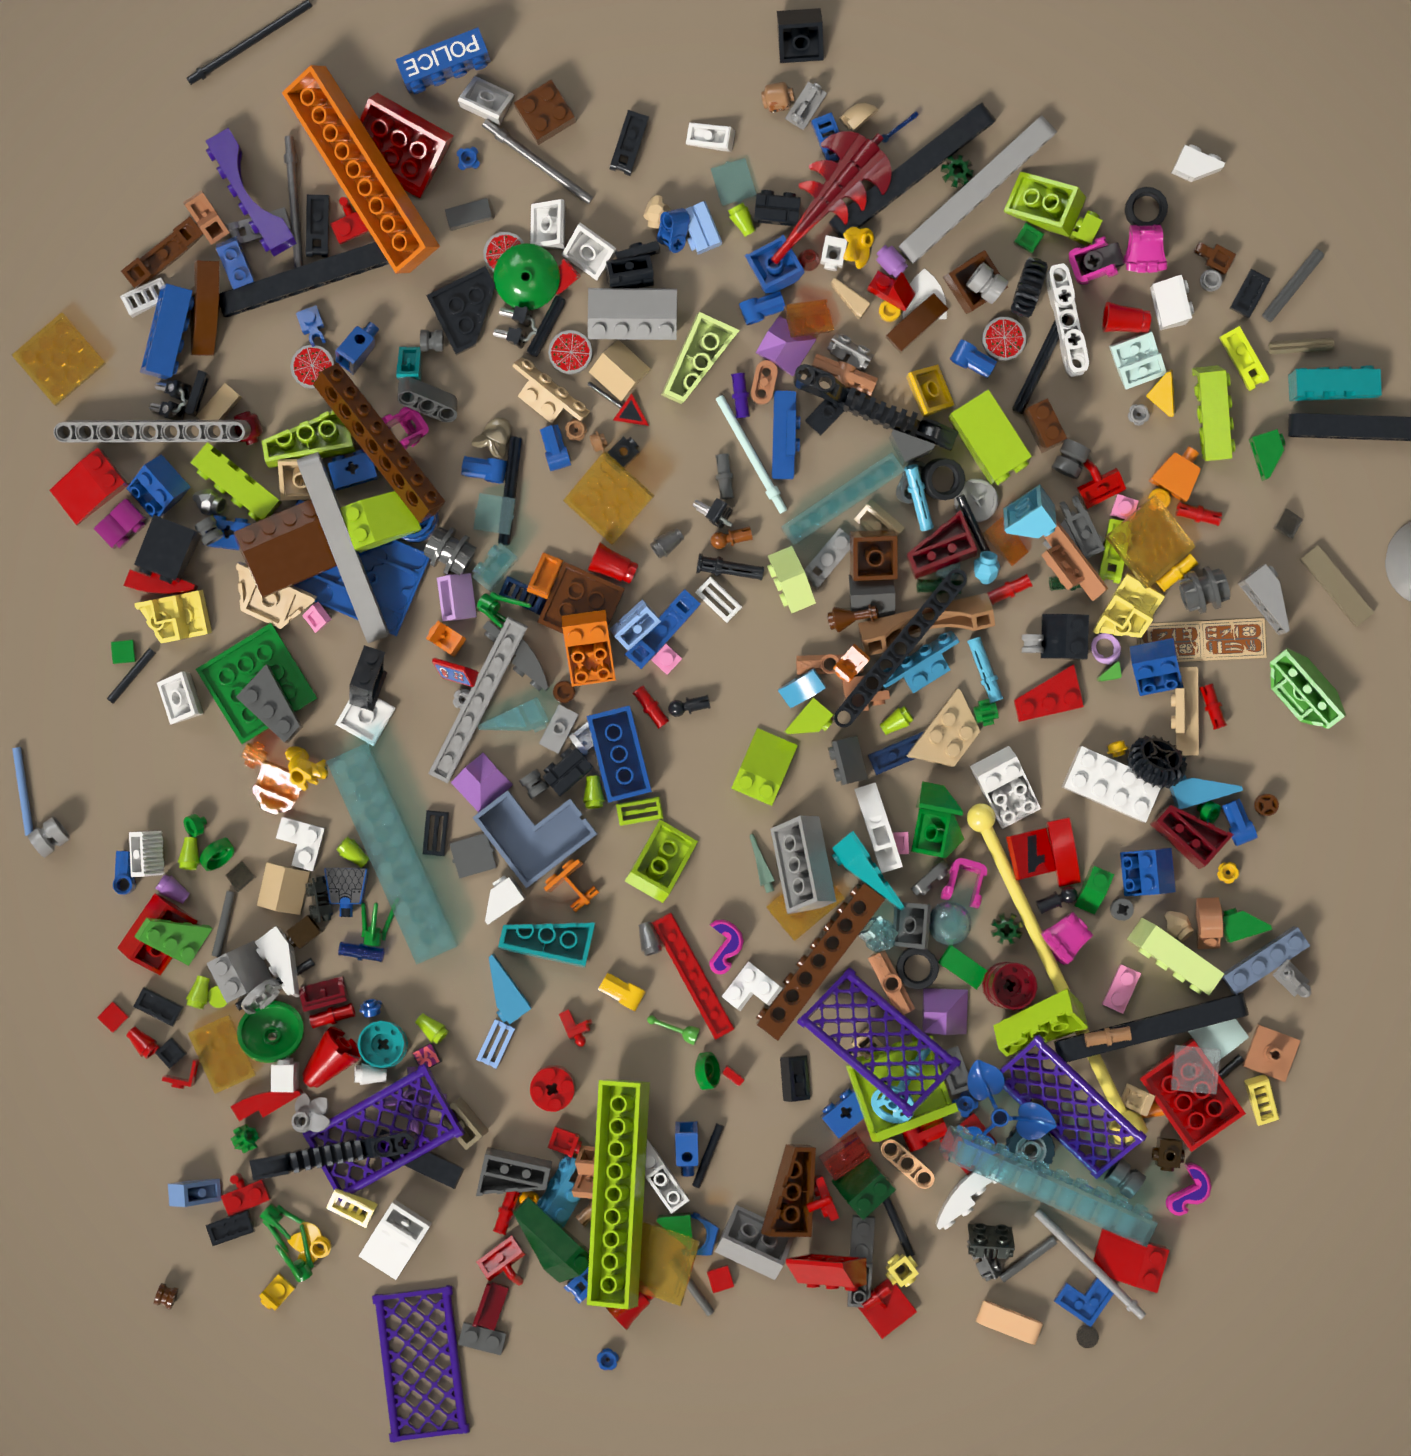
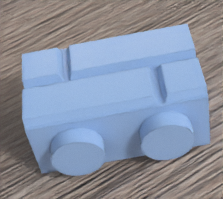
M703 201L686 208L690 217L688 225L690 238H687L691 251L696 250L699 255L721 246L722 240L706 202Z
M642 599L619 620V623L614 624L610 630L613 636L629 651L657 626L661 620Z

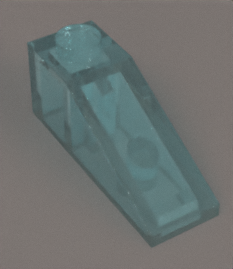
M536 697L477 725L479 730H534L536 733L547 728L546 723L550 721L539 698Z

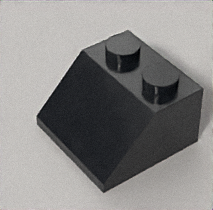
M821 8L777 11L780 63L823 61V21Z
M1042 614L1041 635H1044V640L1041 641V646L1044 648V653H1041L1040 658L1087 660L1089 615Z

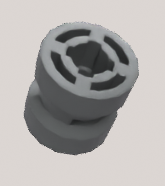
M421 329L420 350L429 351L434 349L435 351L443 352V330L430 332L429 330Z
M214 516L205 518L194 525L196 531L201 533L202 542L205 546L224 537L222 530L216 526L217 521Z
M538 769L519 780L522 787H526L528 790L527 794L530 799H533L549 788L548 784L540 778L541 774Z

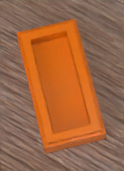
M542 553L528 585L527 592L548 599L564 560Z

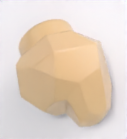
M660 195L653 196L645 209L644 218L648 220V227L659 228L661 214L671 211L669 205L663 203V198Z
M1174 911L1165 913L1164 917L1167 921V933L1183 942L1193 934L1194 929L1191 927L1187 915Z

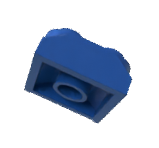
M784 235L745 255L765 293H776L797 282L805 273L792 248L778 264L771 260L773 255L786 241Z

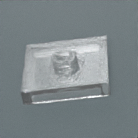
M1175 1045L1171 1090L1217 1094L1221 1050Z

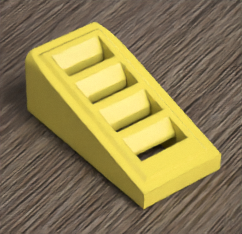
M1263 1074L1244 1080L1257 1125L1260 1126L1279 1120L1269 1078ZM1266 1093L1265 1096L1256 1098V1095ZM1264 1102H1268V1103H1269V1104H1267V1105H1263V1106L1258 1107V1104H1261V1103H1264ZM1268 1110H1271V1112H1272V1113H1269V1114L1260 1116V1113H1261V1112L1268 1111Z
M335 1189L326 1208L366 1228L378 1204L354 1194ZM338 1198L343 1199L340 1206L336 1205ZM346 1202L351 1203L348 1209L344 1208ZM355 1206L359 1207L357 1212L353 1211ZM363 1210L367 1211L365 1215L361 1214Z

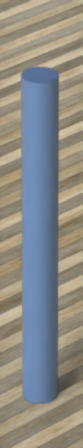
M21 747L12 748L24 831L25 836H28L33 831L22 750Z

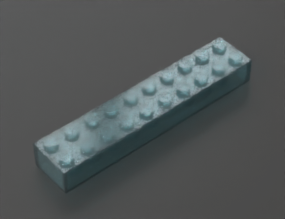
M363 744L326 761L416 965L459 946L370 744Z
M949 1125L939 1147V1151L945 1160L1142 1246H1148L1158 1222L1153 1218V1214L1148 1211L1147 1207L1136 1203L1134 1206L1128 1203L1129 1200L1118 1194L1114 1197L1108 1194V1190L1097 1186L1095 1189L1089 1186V1182L1082 1178L1072 1179L1069 1177V1173L1058 1168L1054 1171L1049 1168L1047 1163L1041 1160H1037V1162L1031 1161L1028 1155L1017 1151L1015 1154L1009 1151L1010 1148L1002 1143L992 1144L989 1142V1138L981 1134L974 1136L969 1133L970 1130L963 1126L957 1125V1127Z

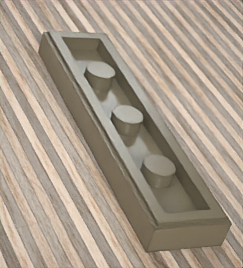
M1316 545L1300 559L1356 627L1375 613L1319 545Z

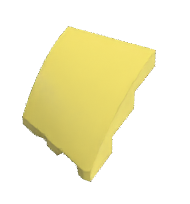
M1126 573L1101 614L1093 632L1095 634L1107 633L1117 636L1129 635L1142 638L1153 621V614L1165 598V595L1131 574Z
M203 590L134 603L136 609L140 610L147 619L146 623L154 630L155 636L160 643L212 633Z

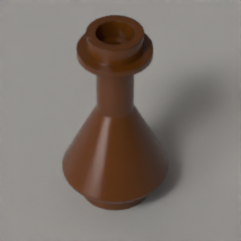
M869 604V609L855 612L839 607H833L832 612H828L830 629H836L839 633L856 620L871 618L873 622L879 618L877 606H872V604Z

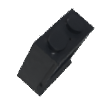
M364 645L349 685V704L369 711L374 710L387 672L384 671V651Z

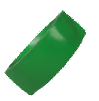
M228 838L219 839L204 849L199 862L206 871L219 869L233 857L234 847Z
M712 1052L699 1053L695 1063V1076L701 1090L713 1089L720 1082V1065Z

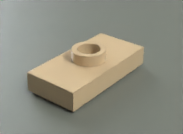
M1127 1083L1121 1099L1125 1107L1147 1116L1155 1095Z

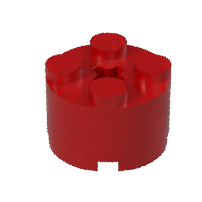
M559 1065L541 1068L535 1074L530 1084V1095L533 1102L542 1110L557 1112L569 1105L575 1094V1081L572 1074L566 1068ZM548 1084H557L556 1089L558 1090V1092H548Z

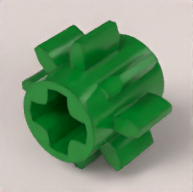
M989 699L978 701V706L973 707L976 723L982 722L983 727L993 725L994 719L999 718L996 703H990Z
M245 1124L233 1130L235 1135L231 1138V1141L235 1147L234 1149L242 1150L243 1153H246L258 1147L255 1142L260 1137H258L256 1128L248 1127V1124Z

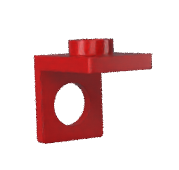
M563 259L562 264L558 266L560 283L556 292L557 295H560L581 277L567 259Z
M196 1058L193 1060L189 1079L165 1075L162 1077V1081L172 1083L171 1087L184 1089L185 1086H194L200 1059Z

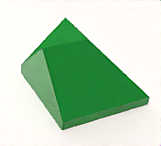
M922 781L916 808L963 816L964 811L944 785Z
M919 808L911 852L947 858L965 840L955 815Z

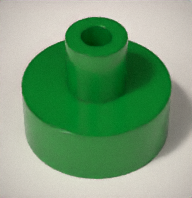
M1208 801L1205 805L1200 803L1197 811L1200 812V819L1202 821L1213 824L1220 815L1221 807L1213 801Z
M196 814L185 817L183 821L185 830L191 837L203 834L204 825H207L206 818H200Z

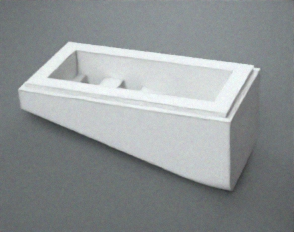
M161 277L120 296L132 318L156 306L158 294L154 287L158 285L160 289L165 285ZM146 291H151L154 300H150ZM142 294L146 301L145 304L141 303L138 295ZM134 298L138 307L134 308L130 299Z

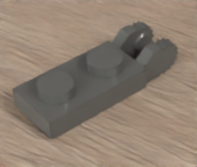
M1075 495L1072 497V502L1079 512L1078 514L1072 516L1068 505L1064 501L1059 504L1079 550L1087 559L1104 551L1105 548L1087 510H1084L1078 496Z

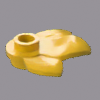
M850 227L843 234L846 241L849 242L843 259L855 261L856 268L861 269L868 262L874 235L869 228L859 229L857 227Z
M302 1222L301 1224L304 1225L311 1260L314 1263L317 1258L326 1257L330 1253L331 1242L328 1238L322 1236L320 1229L316 1225ZM301 1232L293 1234L291 1239L287 1241L295 1250L300 1252L298 1259L302 1258L306 1261ZM317 1244H323L324 1248H319Z

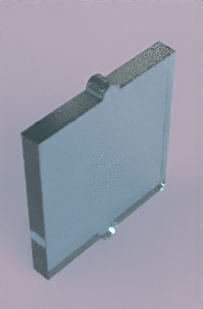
M745 158L731 163L727 161L724 165L710 169L722 206L734 202L741 203V200L756 196Z
M480 493L477 509L474 511L476 516L473 529L509 535L511 522L514 519L513 511L516 499Z

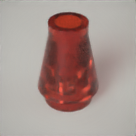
M812 249L803 250L798 256V260L805 271H812L819 265V255ZM805 256H813V259L807 260Z

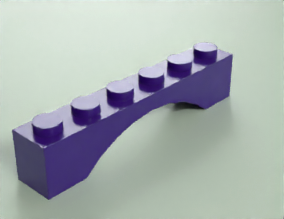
M229 128L206 140L209 147L206 149L208 156L212 162L214 160L218 162L219 167L216 169L222 179L227 178L230 182V185L227 187L233 197L238 196L241 203L238 206L244 216L249 214L252 219L249 224L254 233L259 232L263 239L260 240V243L266 252L270 250L272 255L276 256L297 244L283 218L263 210L247 194L241 176L243 153Z

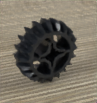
M1031 257L1026 260L1013 297L1012 313L1021 317L1029 318L1032 316L1046 277L1047 262Z
M1145 735L1143 738H1138L1129 749L1130 752L1127 758L1129 761L1128 766L1132 768L1131 773L1137 774V779H1142L1145 783H1150L1152 787L1158 786L1160 789L1163 787L1169 789L1171 786H1176L1183 779L1188 764L1185 762L1186 757L1182 756L1183 751L1176 749L1177 745L1170 744V740L1164 741L1162 737L1158 739L1154 735L1151 737Z

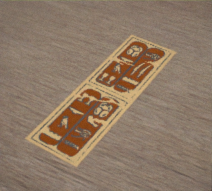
M1265 618L1151 623L1142 638L1138 637V645L1173 638L1178 662L1267 658Z

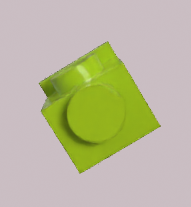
M1088 210L1084 218L1079 217L1074 227L1078 231H1073L1069 239L1084 246L1091 245L1103 220L1099 219L1100 216Z

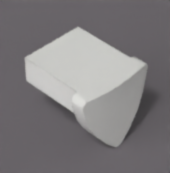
M588 722L575 733L571 732L569 734L572 743L586 756L589 753L588 750L593 747Z

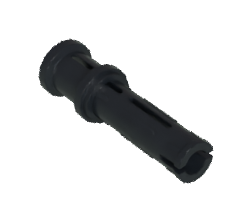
M699 553L696 573L702 571L714 573L715 576L727 574L762 580L764 567L723 561V558L719 556L717 558L705 557Z

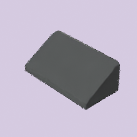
M487 198L445 209L450 231L493 220Z

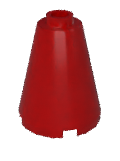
M329 1027L325 1031L302 1072L303 1081L307 1086L318 1088L359 1061L361 1056L358 1045L352 1038L349 1040L344 1038L345 1032L336 1027Z

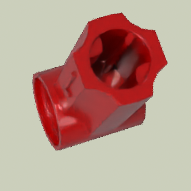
M943 1118L902 1133L910 1152L927 1146L929 1142L949 1134Z

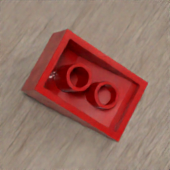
M96 448L50 489V492L73 522L78 525L128 487L129 484L104 451Z
M1102 1228L1093 1261L1111 1279L1158 1293L1170 1250L1166 1246Z

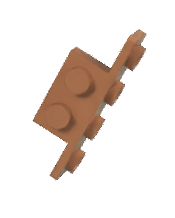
M1056 519L1057 527H1055V531L1044 537L1052 548L1046 550L1041 556L1067 590L1080 584L1090 599L1094 601L1108 590V587Z

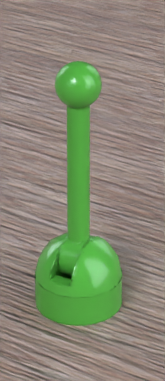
M654 1016L647 1018L649 1024L655 1023L679 1032L687 1043L695 1045L700 1028L688 1026L683 1030L659 1021Z

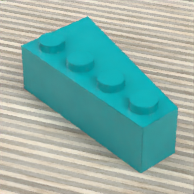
M595 923L503 925L498 947L502 950L585 968Z

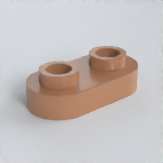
M764 360L756 367L751 389V398L756 404L765 405L772 399L778 373L777 366L772 361ZM764 369H769L771 374L769 376H764L762 374V371ZM764 390L766 396L760 398L757 394L758 391Z

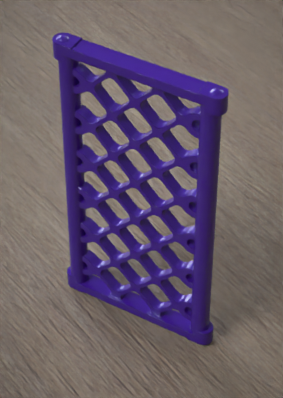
M851 967L797 1021L801 1027H806L902 1109V1113L908 1118L913 1116L917 1108L961 1063L956 1056L952 1057L860 979ZM847 979L851 982L850 989H838ZM862 991L868 996L867 1003H854V993ZM849 993L851 995V1004H839L838 994ZM834 994L836 1003L825 1005L824 1002ZM877 1005L885 1011L884 1017L872 1018L870 1016V1008ZM850 1008L852 1010V1018L841 1019L839 1017V1009ZM867 1008L868 1018H856L854 1009ZM819 1009L821 1011V1019L811 1021L809 1018ZM823 1009H836L837 1018L825 1019L823 1017ZM894 1019L902 1025L900 1032H888L887 1022ZM867 1022L869 1024V1032L857 1033L855 1023ZM883 1022L885 1032H872L871 1023ZM836 1023L838 1033L829 1036L823 1031L824 1024ZM840 1023H852L853 1033H841ZM913 1034L919 1039L915 1047H906L904 1045V1036ZM900 1036L902 1046L890 1047L888 1045V1037ZM852 1037L855 1047L845 1050L840 1045L841 1038ZM868 1037L870 1039V1047H857L856 1038ZM872 1037H885L886 1047L875 1048L872 1043ZM928 1048L935 1053L934 1061H922L920 1051ZM916 1050L919 1060L906 1061L905 1051ZM885 1051L887 1062H875L873 1052ZM901 1051L903 1061L891 1062L889 1052ZM870 1052L871 1062L863 1065L857 1060V1053ZM946 1062L949 1067L939 1075L938 1065ZM922 1065H934L936 1075L924 1076L922 1074ZM886 1066L888 1068V1077L879 1079L873 1074L874 1067ZM902 1066L904 1068V1076H891L890 1067ZM906 1066H919L920 1075L908 1076ZM902 1080L905 1083V1091L897 1094L890 1088L891 1082ZM919 1080L921 1091H909L907 1081ZM923 1080H935L926 1091L924 1090ZM909 1095L921 1096L912 1106L907 1103Z
M1038 1034L999 1069L1002 1074L1008 1069L1011 1071V1078H1004L1003 1089L1020 1105L1031 1102L1032 1098L1041 1099L1045 1109L1051 1114L1058 1115L1060 1123H1056V1127L1049 1131V1133L1090 1170V1174L1097 1179L1134 1147L1145 1141L1147 1136L1141 1130L1136 1129L1044 1042L1045 1039ZM1034 1046L1040 1049L1038 1054L1028 1053ZM1021 1057L1024 1059L1025 1066L1014 1064ZM1028 1058L1038 1059L1040 1068L1029 1066ZM1050 1059L1056 1064L1055 1070L1044 1068L1043 1060ZM1015 1070H1023L1026 1073V1079L1016 1078ZM1029 1071L1038 1072L1041 1076V1081L1031 1080ZM1044 1073L1053 1074L1056 1083L1046 1082ZM1066 1074L1072 1080L1071 1085L1061 1084L1059 1075ZM1016 1083L1025 1084L1028 1093L1021 1094L1015 1088ZM1031 1085L1040 1086L1042 1088V1095L1032 1093ZM1046 1087L1055 1088L1057 1090V1097L1047 1095ZM1060 1089L1070 1090L1072 1098L1062 1097ZM1082 1089L1088 1095L1087 1100L1077 1099L1075 1090L1079 1091ZM1047 1100L1056 1101L1059 1110L1049 1109ZM1062 1102L1071 1103L1074 1112L1064 1111ZM1077 1104L1086 1105L1089 1114L1079 1113L1077 1111ZM1099 1105L1105 1111L1104 1116L1094 1115L1092 1113V1106ZM1063 1115L1073 1117L1075 1125L1065 1124ZM1078 1117L1087 1118L1090 1127L1080 1126ZM1093 1119L1102 1120L1105 1129L1095 1128ZM1115 1120L1121 1126L1120 1131L1110 1130L1108 1121ZM1064 1129L1074 1130L1076 1132V1139L1067 1138L1063 1134ZM1079 1131L1089 1132L1091 1134V1141L1081 1139ZM1094 1133L1104 1134L1106 1136V1143L1096 1141ZM1109 1135L1119 1136L1121 1138V1145L1111 1143ZM1132 1136L1134 1140L1126 1145L1124 1137ZM1081 1144L1090 1145L1092 1147V1154L1085 1155L1079 1149ZM1096 1146L1105 1147L1107 1149V1156L1098 1155L1096 1153ZM1111 1148L1121 1150L1115 1156L1111 1155ZM1097 1159L1107 1161L1100 1168L1096 1165Z
M426 1063L418 1066L416 1071L330 1118V1125L323 1131L313 1132L309 1130L303 1133L309 1146L314 1148L318 1146L314 1139L315 1137L324 1141L323 1146H325L327 1142H344L346 1131L356 1134V1140L360 1136H371L362 1132L364 1121L375 1124L374 1136H377L379 1126L389 1128L390 1133H393L394 1130L399 1132L405 1131L395 1126L397 1115L408 1118L406 1130H410L412 1120L423 1123L421 1134H417L419 1137V1147L407 1154H400L401 1157L396 1160L390 1157H381L382 1168L377 1171L369 1166L370 1157H367L366 1165L355 1163V1161L348 1162V1160L344 1162L349 1165L347 1176L336 1172L338 1162L334 1164L333 1170L327 1164L323 1166L322 1169L334 1190L339 1189L354 1194L454 1137L459 1138L465 1134ZM421 1077H426L432 1089L425 1088L421 1085ZM409 1084L416 1089L414 1100L403 1096V1088ZM420 1090L430 1092L429 1104L418 1101ZM389 1095L398 1100L396 1110L386 1108L384 1106V1098ZM434 1095H436L443 1109L432 1105ZM401 1100L412 1103L410 1115L399 1111ZM373 1105V1107L379 1110L377 1121L366 1117V1108ZM416 1105L427 1108L425 1119L414 1116ZM431 1109L442 1113L440 1124L428 1120ZM383 1111L393 1113L392 1125L381 1122L380 1119ZM445 1114L453 1126L452 1129L443 1125ZM352 1116L360 1119L359 1130L349 1129L347 1119ZM427 1124L438 1128V1136L432 1140L424 1134ZM336 1126L342 1130L340 1141L329 1138V1129ZM382 1140L381 1142L386 1144L385 1151H388L390 1146L389 1143L385 1140ZM352 1167L362 1168L364 1170V1178L359 1181L352 1178L350 1175ZM335 1176L345 1180L344 1189H341Z
M450 1285L372 1295L373 1304L376 1306L391 1433H389L390 1442L395 1443L402 1440L467 1434L470 1432V1426L466 1420L451 1297L453 1295V1287ZM442 1293L443 1298L435 1303L427 1295ZM421 1295V1299L416 1305H412L405 1300V1297ZM399 1298V1302L394 1308L384 1306V1300ZM423 1299H426L433 1305V1309L428 1315H424L417 1309V1306ZM400 1302H404L411 1307V1312L406 1318L401 1317L395 1311ZM435 1309L445 1313V1321L440 1325H437L430 1319V1315ZM412 1312H417L424 1318V1321L417 1328L408 1322ZM392 1314L402 1321L397 1330L387 1328L386 1318ZM426 1321L436 1327V1331L431 1337H427L420 1331L421 1326ZM403 1324H407L414 1330V1334L409 1340H405L398 1334V1330ZM438 1331L447 1333L448 1343L443 1347L438 1346L432 1340ZM415 1334H420L426 1339V1344L420 1350L410 1343ZM395 1336L404 1342V1346L399 1352L389 1348V1340ZM429 1343L439 1350L434 1359H429L423 1354V1349ZM406 1346L411 1347L417 1352L416 1357L411 1362L401 1357V1352ZM441 1353L450 1356L451 1365L446 1369H442L435 1363L436 1358ZM418 1356H422L429 1362L428 1367L423 1372L413 1366V1362ZM396 1359H401L407 1364V1368L402 1374L392 1372L391 1363ZM430 1366H435L442 1373L437 1381H432L425 1375ZM409 1368L415 1370L420 1376L414 1384H410L403 1378V1375ZM444 1375L453 1379V1387L449 1391H445L438 1386V1381ZM421 1378H425L432 1384V1387L426 1394H423L416 1388V1384ZM399 1381H403L410 1387V1390L403 1397L395 1394L394 1385ZM433 1388H437L444 1393V1397L439 1403L433 1402L428 1397ZM412 1390L422 1396V1400L417 1406H413L406 1400V1397ZM447 1397L455 1400L456 1409L451 1413H447L440 1406ZM424 1400L429 1401L435 1407L429 1416L424 1415L418 1409ZM402 1403H406L413 1410L406 1419L398 1416L397 1407ZM436 1410H440L447 1416V1419L441 1426L431 1420V1416ZM414 1413L420 1414L425 1419L420 1428H415L409 1423V1419ZM448 1420L458 1422V1428L443 1429V1426ZM427 1422H430L437 1428L434 1431L421 1432V1429ZM404 1425H408L415 1433L400 1435L399 1429L403 1428Z

